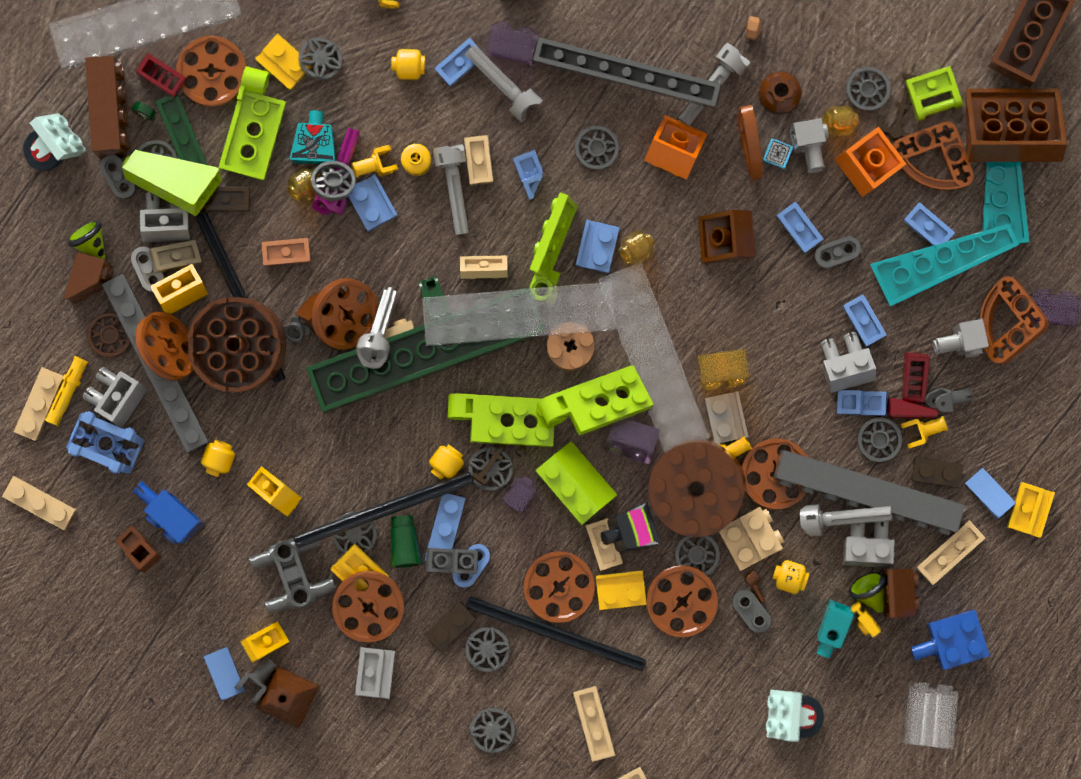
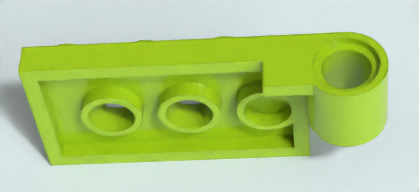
M248 66L245 67L237 96L238 101L219 164V169L262 181H265L287 104L286 101L265 96L269 82V72ZM251 124L260 125L261 131L258 135L252 136L248 133V127ZM251 146L254 148V155L251 158H244L241 152L244 147Z
M559 193L558 198H555L552 202L551 216L543 225L542 233L544 234L541 241H538L533 251L535 256L530 266V270L534 273L530 290L533 298L543 305L551 304L557 298L556 285L561 273L553 271V268L578 208V205L569 195ZM548 286L547 294L539 296L540 288Z
M634 365L549 395L539 401L537 406L548 427L556 426L570 417L580 436L652 409L654 403ZM623 390L627 393L628 397L622 399L617 396L616 391ZM603 398L606 400L607 405L599 406L595 399Z
M475 394L448 395L447 418L451 420H471L470 443L553 447L554 426H547L537 406L538 402L542 400L540 398ZM504 414L510 415L513 418L512 426H503L501 416ZM526 416H533L536 419L535 428L525 426L524 419Z

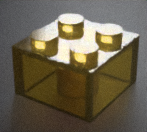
M745 349L698 355L696 358L699 387H705L706 391L720 389L721 384L727 383L729 387L742 386L744 381L749 378Z

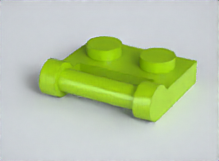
M951 66L905 81L918 121L924 120L925 116L953 107L955 109L963 107L962 98ZM947 92L951 94V99L922 107L921 101Z

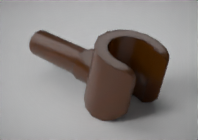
M750 570L745 575V581L752 587L759 602L763 603L765 599L756 584L761 577L756 571Z

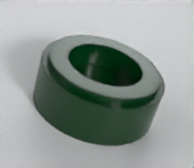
M138 101L131 108L133 113L148 121H152L156 114L155 110L150 106Z

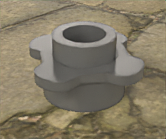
M292 317L291 323L284 327V331L290 341L300 344L303 342V337L310 333V327L300 322L298 317Z

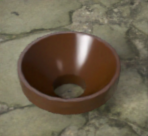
M775 72L768 75L762 81L759 87V99L763 107L769 112L779 115L786 114L794 110L799 104L801 87L797 79L791 74ZM783 84L788 88V94L785 97H778L775 94L774 88L777 85Z

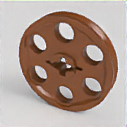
M205 36L192 41L183 49L177 61L176 71L186 78L192 76L198 80L197 86L193 89L186 88L185 83L181 87L184 94L190 100L202 106L218 107L231 102L238 96L242 75L247 65L241 51L232 42L218 36ZM211 42H215L219 45L218 52L212 55L208 54L206 46ZM191 53L198 56V62L193 66L187 65L185 62L186 56ZM231 54L237 55L239 58L238 64L228 66L226 64L227 56ZM210 66H214L215 70H219L218 73L213 74V77L204 72L210 70ZM230 77L238 80V86L232 90L227 89L225 86L226 80ZM210 88L217 90L218 93L217 98L213 101L205 99V92Z
M343 278L328 284L317 296L312 309V325L318 338L336 349L346 350L357 347L359 338L362 335L371 333L370 331L372 330L379 307L376 295L370 287L355 279ZM345 286L346 294L344 297L339 298L338 290L340 287ZM365 291V300L362 303H358V294ZM325 303H329L330 311L323 315L321 312L322 306ZM340 308H342V309H344V310H347V312H346L347 315H348L347 317L350 318L351 320H349V319H347V318H344V316H345L344 313H343L344 311L341 310ZM368 313L369 321L362 325L361 317ZM329 325H333V334L329 337H326V328ZM352 330L353 338L346 342L345 334L347 331Z
M154 312L139 322L135 334L136 345L143 361L155 374L164 379L176 381L184 378L194 370L188 354L182 350L183 345L189 352V330L179 319L165 312ZM151 321L156 324L157 330L152 327ZM169 325L174 328L176 334L171 332ZM145 338L150 340L152 347L146 343ZM158 358L163 361L164 367L159 364ZM176 362L182 366V371L177 367Z
M779 438L768 439L755 445L747 453L741 466L746 480V494L756 504L774 510L791 507L807 494L800 491V486L795 485L799 493L796 498L791 499L786 495L787 487L780 485L779 488L776 479L770 476V473L774 471L773 460L775 461V467L777 466L779 459L777 449L779 446L786 445L790 448V452L808 457L797 444ZM761 449L767 453V460L764 463H758L754 459V454L757 450ZM750 472L759 474L760 481L757 485H750L747 482V475ZM765 490L774 491L776 495L774 502L766 503L763 500L762 495Z
M550 552L539 557L529 567L524 579V595L529 607L539 617L550 622L562 623L578 618L588 609L594 596L595 583L590 568L578 556L568 552ZM564 557L570 558L573 563L572 568L569 571L561 570L559 568L560 559ZM540 563H545L549 566V574L545 577H540L536 573V567ZM580 574L586 575L589 579V584L585 588H579L575 583L576 577ZM567 577H570L569 580L565 582V585L563 587L565 591L563 593L558 591L557 593H554L551 597H549V595L553 592V589L555 588V586L553 585L555 581L560 583L561 581H564ZM533 586H539L543 590V596L538 600L532 599L529 595V591ZM573 597H578L582 600V608L578 611H573L569 607V601ZM550 603H556L560 608L559 614L555 617H550L546 613V607Z
M678 565L663 570L653 579L647 592V610L651 620L661 631L671 636L690 637L702 632L710 625L717 612L718 597L715 586L704 572L695 567ZM684 572H691L694 575V581L689 585L683 584L680 580ZM661 579H668L672 585L669 591L662 592L659 590L658 582ZM702 588L710 589L712 592L710 599L706 601L701 600L698 597L699 590ZM688 595L686 599L688 605L677 607L678 600L676 598L678 596L683 598ZM657 602H663L666 605V611L662 615L653 612V605ZM696 611L705 612L707 616L705 622L701 624L694 622L693 614ZM674 618H680L684 622L683 628L679 631H675L670 627V622Z
M376 571L357 572L347 577L338 586L333 598V616L339 629L348 637L360 642L380 641L390 636L399 626L404 612L403 596L397 584L388 576ZM363 578L368 581L369 586L365 590H359L356 588L355 582ZM383 584H387L391 587L392 592L388 596H382L379 594L378 588ZM348 595L351 597L352 603L347 607L341 606L338 601L339 597ZM362 602L367 604L372 602L374 612L369 609L364 611V604ZM387 607H395L398 610V615L395 618H388L384 611ZM349 617H354L358 620V626L350 629L346 627L345 620ZM372 623H377L381 626V632L373 635L368 631V626Z

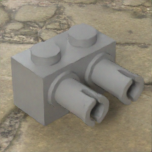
M822 118L793 123L790 129L793 153H805L808 174L821 172L822 168L825 167L821 148L825 144L826 138H829L827 124L822 123Z
M145 193L146 210H140V232L143 243L190 241V219L188 212L171 203L170 209H160V197L153 194L154 200L152 201L151 193Z
M983 319L959 323L953 327V335L933 340V348L936 355L956 351L958 355L965 354L966 358L979 356L985 348L989 347Z
M851 332L852 337H850L849 333L843 337L849 354L839 355L835 339H829V346L827 340L822 341L820 344L826 358L823 361V372L830 393L876 380V367L869 348L862 350L856 332Z
M102 367L99 371L106 375V377L97 373L96 380L109 387L103 395L93 387H89L86 391L92 394L93 397L84 392L83 400L96 406L94 411L103 418L123 428L148 389L122 371L116 375L106 367Z
M881 521L874 523V538L872 539L865 537V523L851 524L850 536L843 543V565L890 568L894 564V540L888 538L889 521H882V526Z

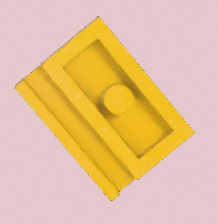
M279 34L255 58L260 65L290 91L305 75L299 66V52ZM306 65L309 70L313 67L312 65Z
M1021 482L1015 499L1016 504L1013 505L1007 528L1041 538L1055 492Z
M356 544L330 569L342 581L350 575L361 571H376L389 577ZM360 578L355 582V586L359 590H365L368 588L369 583L366 579Z
M643 570L596 576L599 610L647 605Z
M857 601L851 606L853 613L855 611L859 613L857 625L865 635L870 633L872 637L876 636L881 632L880 626L866 608L864 610L860 608L861 602Z

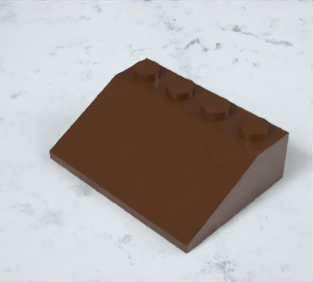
M1060 89L965 90L968 162H1063L1067 139Z

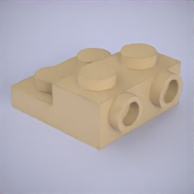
M758 507L732 521L728 526L719 531L739 571L783 549L781 544L784 543L780 532L778 530L773 531L769 523L773 522L767 509L762 511L761 507Z

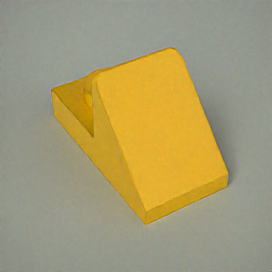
M277 621L241 641V644L251 661L254 662L287 644L289 640Z

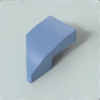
M535 150L512 158L529 200L533 199L539 182L543 177V170Z

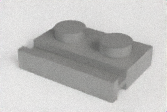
M738 391L705 398L714 443L721 444L735 441L743 436L748 438Z
M361 647L355 695L390 699L395 651Z

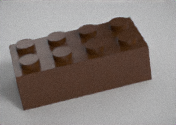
M1021 0L988 67L1030 88L1035 82L1075 0Z
M114 55L86 57L92 152L99 159L108 155L125 157L127 156V150H130L129 135L126 136L125 127L129 126L128 113L124 111L123 106L124 103H127L126 89H123L122 80H125V68L121 66V62H118Z

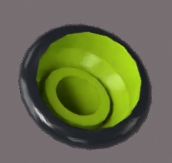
M93 221L78 229L68 239V246L87 255L105 259L102 223L100 221Z
M878 572L863 575L853 582L849 589V594L853 599L881 613L884 611L886 577Z

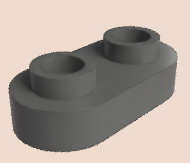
M108 155L102 159L100 171L111 190L120 199L125 200L133 197L136 192V185L125 179L122 169L123 161L118 156ZM112 164L117 165V169L114 172L109 171V167ZM123 184H128L129 186L126 192L121 191Z
M851 236L843 237L820 246L815 252L814 259L819 267L829 269L855 259L860 253L861 246L856 238ZM845 245L852 247L851 253L844 251ZM823 253H828L830 255L829 261H824L822 259Z
M741 590L733 596L732 605L752 631L761 633L770 627V615L752 592ZM743 597L749 600V604L745 607L740 603ZM757 616L763 618L762 625H756L755 618Z

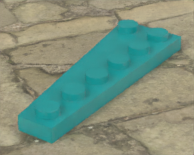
M986 162L982 231L1010 224L1018 243H1029L1021 162Z
M1006 224L870 264L889 305L892 306L1018 246L1019 243L1010 224Z

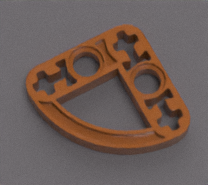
M752 105L739 107L736 121L750 181L760 180L763 177V165Z
M942 122L902 137L892 144L897 149L899 143L906 146L912 143L909 139L913 138V145L917 151L914 152L912 147L905 151L906 155L899 152L906 163L901 170L910 179L924 187L935 190H956L968 186L973 181L974 173L970 162H968L958 130L951 122ZM944 126L946 129L952 130V133L949 135L950 139L942 136L937 138L939 143H935V136L931 130H935V134L942 132ZM925 134L929 136L931 142L928 147L924 148L918 144V137ZM939 147L951 180L935 179L921 173L908 161V158ZM951 148H957L960 151L961 156L958 161L949 159L948 151ZM963 161L965 165L961 166V170L963 173H968V177L965 179L966 183L957 179V176L960 174L958 167L954 170L952 166L958 165Z
M1010 276L1001 278L993 286L981 309L980 319H983L989 347L985 348V351L993 362L1001 365L1010 362L1040 337L1049 326L1047 317L1022 284ZM1006 284H1013L1011 288L1018 295L1014 297L1011 292L1005 291L1007 289ZM1002 297L1020 322L995 342L992 322L996 306ZM1026 299L1028 301V308L1020 312L1017 308L1018 302ZM1030 314L1038 320L1041 319L1039 328L1032 327L1035 323L1028 317ZM1017 332H1022L1024 341L1016 345L1013 342V337ZM1010 345L1012 348H1014V350L1012 351V349H1009L1007 347ZM998 349H1006L1003 352V358L996 357L999 354Z

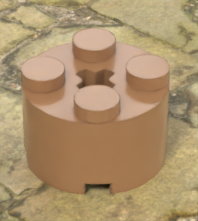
M574 322L560 324L550 333L547 341L549 359L554 366L563 371L571 372L582 369L592 359L594 353L593 336L581 324ZM572 341L575 343L574 347L577 348V350H571V352L569 353L566 351L567 347L564 345L565 343L570 344V342Z

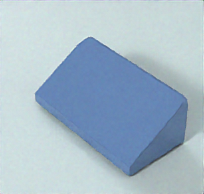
M228 647L204 656L221 700L245 691L243 685L239 690L234 688L240 681V676Z

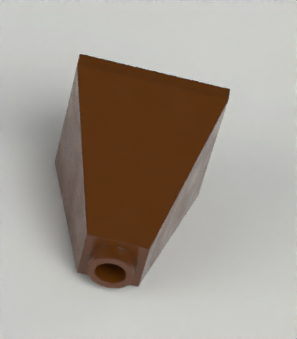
M278 666L274 670L266 686V691L262 695L256 709L299 729L320 685ZM281 694H285L287 696L286 703L282 701Z

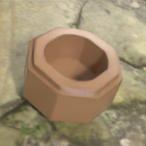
M749 17L744 36L745 39L753 41L757 39L761 30L760 18Z

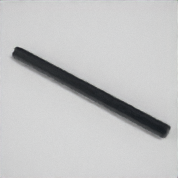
M206 212L198 214L196 221L232 296L247 298ZM281 368L272 379L274 383H279L285 379Z
M470 472L457 475L300 533L293 537L297 548L304 547L472 485V475Z
M475 597L468 598L467 609L639 671H643L646 660Z

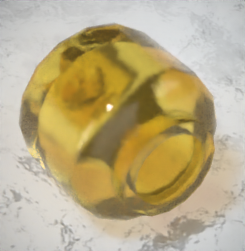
M848 105L831 106L823 114L822 123L827 124L830 136H848L858 126L859 118L857 113H854L853 109Z
M303 167L288 179L289 187H287V191L295 201L309 202L315 197L316 193L311 185V176L314 169L310 170ZM319 173L317 174L315 180L321 177Z
M637 230L621 239L618 250L621 258L626 263L638 265L653 255V245L655 243L650 234Z

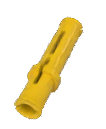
M74 356L67 374H64L62 378L64 381L45 421L56 426L60 425L74 391L81 384L80 379L89 362Z

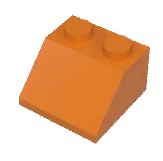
M665 115L644 161L687 180L707 137V133Z
M879 126L834 159L862 197L906 165L903 158Z

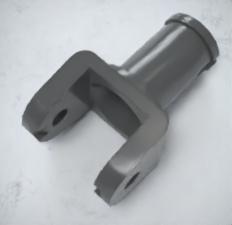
M938 388L926 395L925 403L928 407L936 408L941 412H954V405L971 403L973 397L968 398V396L973 394L970 388L957 391Z
M266 657L254 673L245 674L234 688L239 690L247 679H250L261 688L251 700L255 704L266 691V684L264 682L278 666Z

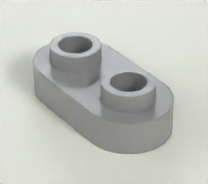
M138 247L131 255V262L142 286L147 291L153 292L150 287L152 286L150 278L157 277V282L165 279L163 272H154L149 254L150 249ZM146 255L148 256V261L143 264L140 262V258Z

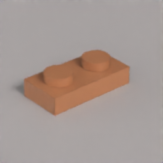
M309 238L261 242L263 266L311 262Z

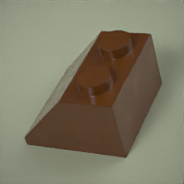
M733 209L698 217L702 263L738 261L755 257L752 211Z
M77 252L64 298L76 304L104 289L102 284L112 279V265L104 259Z
M913 569L882 570V574L886 577L885 618L916 617V612H919L920 609L919 598L915 597L914 589L918 588V575L914 574Z

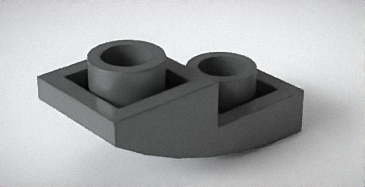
M427 548L426 572L477 574L478 550Z

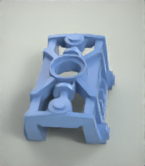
M90 411L80 413L66 446L67 450H69L68 453L74 457L83 456L109 467L110 472L115 474L120 472L131 473L145 440L136 435L137 432L134 429L117 427L96 418L95 413ZM83 421L95 426L98 434L94 432L88 434L80 426L81 422ZM109 437L113 443L112 447L106 451L102 450L100 447L101 439ZM74 438L89 439L88 443L93 446L84 448L74 444L73 441ZM129 440L139 444L137 449L130 448L127 450L119 442ZM114 454H125L127 459L131 461V465L128 466L118 462Z

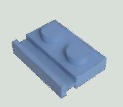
M375 174L355 184L353 193L348 196L368 232L398 216Z
M586 219L575 266L609 274L620 227Z

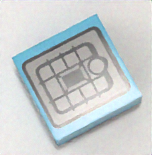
M771 138L763 161L785 169L793 146Z

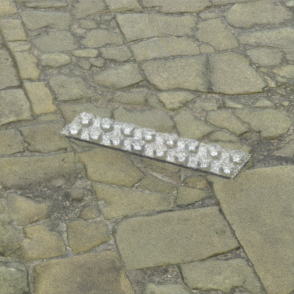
M126 0L50 23L49 27L61 67L64 70L86 63V57L111 56L241 17L242 13L238 0Z
M642 262L597 279L630 366L635 367L654 403L653 408L649 409L648 412L664 453L680 443L709 438Z
M612 282L422 298L426 346L616 330Z

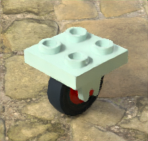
M59 113L34 118L30 124L35 131L26 137L23 145L24 157L27 163L40 171L52 170L59 166L63 159L80 156L86 151L80 137L72 132L67 120Z
M770 690V696L768 697L769 714L766 722L767 737L798 741V738L812 737L818 733L823 725L824 712L821 704L815 698L797 692Z

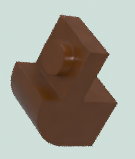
M133 525L115 540L125 552L126 557L143 573H146L162 557L156 547Z

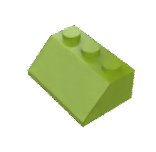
M572 441L535 470L581 526L617 496Z

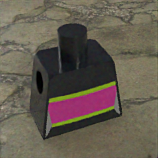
M647 501L608 519L609 530L602 531L600 534L602 543L604 545L614 543L617 552L648 549L661 544Z

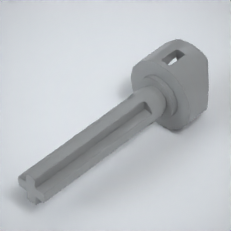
M726 43L716 55L721 65L716 69L709 81L723 84L730 73H736L740 76L750 64V61L740 55L739 50ZM690 103L679 118L690 126L704 106Z
M475 45L465 53L510 100L514 101L509 111L521 123L525 120L526 110L530 105L543 102L531 88L527 92L524 91L522 93Z
M461 144L451 147L434 148L435 167L442 166V168H445L455 234L469 233L460 174L457 167L460 163L466 162L464 146Z
M388 287L383 292L371 333L362 335L356 347V352L362 365L368 368H380L386 361L390 345L384 336L398 293L393 291L391 287Z
M820 504L806 505L800 510L801 528L810 537L822 536L824 526L891 521L893 517L891 506L823 513Z

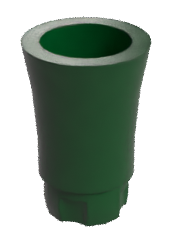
M413 516L392 517V529H390V568H407L423 565Z

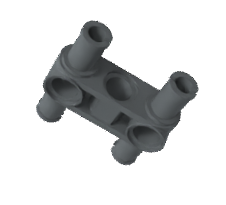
M290 538L271 545L268 551L249 557L254 571L274 564L277 565L286 591L285 595L265 601L270 616L289 608L290 610H296L316 603L319 597L336 592L337 588L332 577L316 584L310 583L300 557L302 556L301 553L321 547L320 541L297 548L294 539ZM283 545H288L291 548V555L283 559L279 555V549ZM302 589L307 593V600L304 603H298L295 599V594L298 590Z

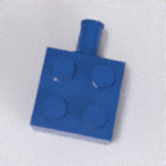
M144 481L138 485L144 493L139 488L133 490V493L148 505L144 510L148 514L146 519L153 526L162 527L165 530L163 535L172 543L185 544L204 524L170 491L163 489L157 495Z
M969 610L927 623L930 641L910 646L915 661L935 655L942 670L990 656L976 610Z

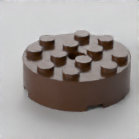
M230 297L210 303L195 317L188 333V357L194 371L205 383L220 391L246 392L264 386L278 373L286 354V336L281 321L269 307L254 299ZM235 338L239 339L240 342L238 351H235L233 348Z
M707 440L686 441L668 450L655 464L649 480V498L657 517L674 532L690 537L709 536L724 529L739 513L746 495L745 475L736 457L724 447ZM693 482L702 483L704 492L701 494L695 493L692 490Z

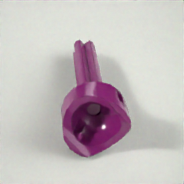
M352 128L347 129L337 158L338 162L350 165L360 131L353 130ZM334 167V171L341 170V168ZM330 190L329 194L332 195L334 191ZM316 194L312 209L323 215L335 212L341 216L347 199L328 202Z

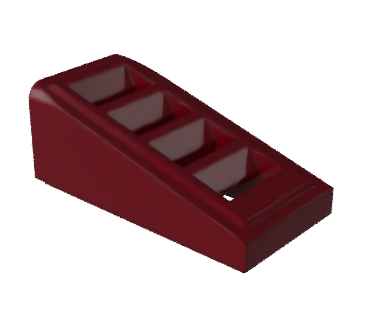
M147 53L135 72L174 98L187 80L185 76ZM153 64H156L157 66L151 75H147ZM161 68L164 69L159 78L155 80L154 78ZM169 72L171 74L170 77L164 85L161 84V82ZM177 77L179 80L173 89L170 90L168 87L174 78Z
M904 353L903 401L925 403L930 356L928 354ZM911 361L922 362V366L911 365ZM910 371H922L921 375H910ZM909 380L921 381V385L909 384ZM908 390H919L921 393L920 395L908 394Z
M896 398L888 399L889 418L934 419L938 416V411Z

